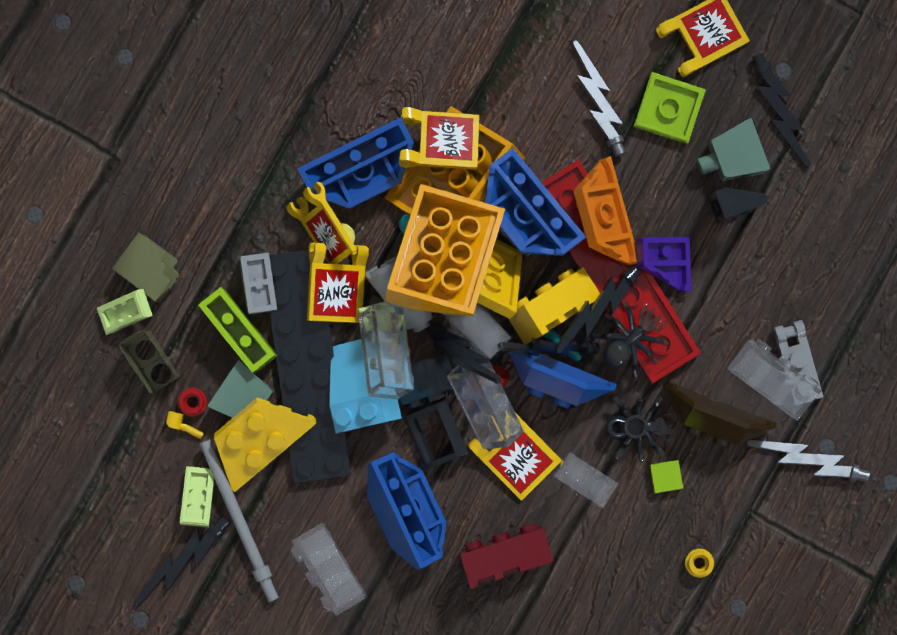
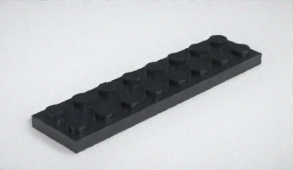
M308 250L269 255L277 310L271 311L270 317L275 353L277 354L276 360L283 406L291 408V412L306 417L309 414L316 418V424L289 446L294 483L351 475L345 432H335L330 409L331 360L334 357L330 322L307 320L310 273Z

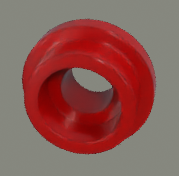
M188 388L180 394L178 405L185 415L198 416L207 407V397L200 389ZM191 397L198 399V405L195 408L190 407L188 404V400Z

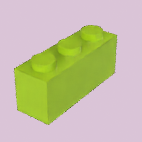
M220 287L198 305L252 373L256 374L276 358L277 354L224 288Z

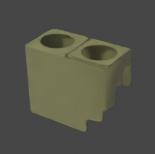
M140 232L137 233L112 268L136 288L144 289L145 295L158 303L163 300L176 284V279L179 276V273L174 269L175 264L178 262L177 259Z
M139 331L120 343L121 351L149 393H156L180 377L151 331ZM142 340H149L155 346V354L149 360H142L136 355V346ZM157 364H165L171 371L170 379L164 384L154 382L151 377V370Z

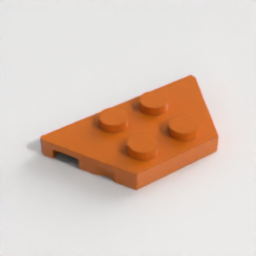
M611 156L599 160L574 189L576 205L589 247L628 266L637 264V248Z

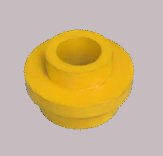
M694 549L687 554L685 567L692 576L702 578L712 572L714 559L708 551ZM700 557L704 560V565L701 568H696L694 561Z

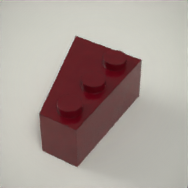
M536 523L520 527V533L511 536L506 531L491 536L493 541L482 544L481 540H476L464 544L465 549L460 551V556L470 589L478 587V584L494 579L496 581L504 578L506 575L523 572L553 562L544 528L542 526L537 527Z

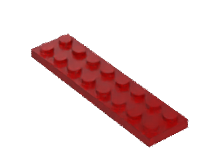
M578 159L541 183L584 234V227L576 205L574 189L588 173ZM587 238L568 251L578 268L584 267L599 293L610 277H613L614 286L616 287L620 280V274L632 267L590 248ZM641 269L642 273L636 278V284L633 287H629L614 314L610 315L609 305L606 306L605 311L610 318H617L627 330H630L628 316L625 308L629 306L633 312L635 326H638L643 320L644 326H650L644 332V336L657 337L664 340L662 345L640 340L653 353L654 358L652 360L642 350H637L638 363L651 384L701 354L654 277ZM615 325L619 333H622V331Z

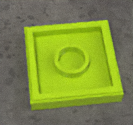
M651 72L633 127L688 144L706 89Z

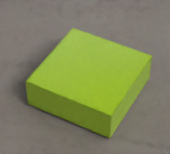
M679 460L649 465L654 493L683 489Z

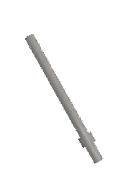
M206 440L200 443V447L254 568L252 571L256 582H260L267 601L271 602L279 598L270 578L272 573L268 564L264 565L211 440Z

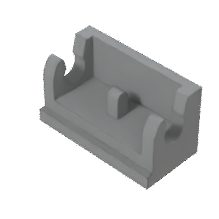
M269 253L240 256L239 264L247 316L277 310Z

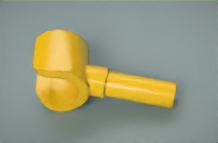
M168 412L166 423L170 428L185 431L199 439L202 438L203 432L182 423L184 414Z

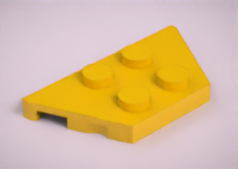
M256 397L214 433V440L231 489L236 492L311 429L316 424V418L309 414L306 417L291 412V408L282 405L276 406L271 404L270 401Z

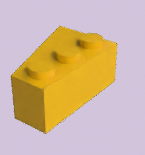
M584 267L577 272H574L572 268L557 277L560 282L553 287L548 282L535 291L537 297L531 301L525 297L517 302V311L509 321L524 344L530 343L532 338H539L550 329L579 312L585 301H589V305L596 301L600 293Z

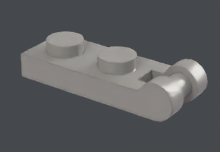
M795 321L792 323V326L783 327L782 325L774 327L775 340L794 405L822 398L823 393L803 321ZM796 337L798 345L788 347L787 339Z

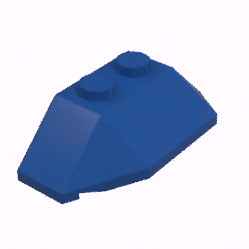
M400 117L297 169L306 187H309L313 194H317L313 185L316 182H321L325 187L326 201L351 209L402 183L406 168L399 166L400 152L403 149L412 150L414 142Z
M513 148L490 164L485 203L505 209L500 229L520 253L563 256L586 238Z
M509 352L522 385L528 387L527 393L540 398L547 394L554 397V404L569 409L570 405L578 406L615 390L617 385L540 353L539 356Z
M394 452L369 463L367 498L391 549L417 570L443 558L442 547L445 539L446 520L423 471L409 461L400 458Z

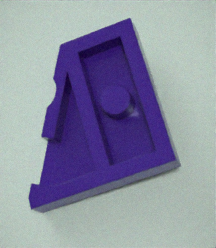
M690 237L636 238L637 267L680 292H691Z

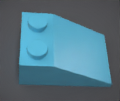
M383 334L333 346L334 357L331 360L330 409L335 432L340 433L401 419Z

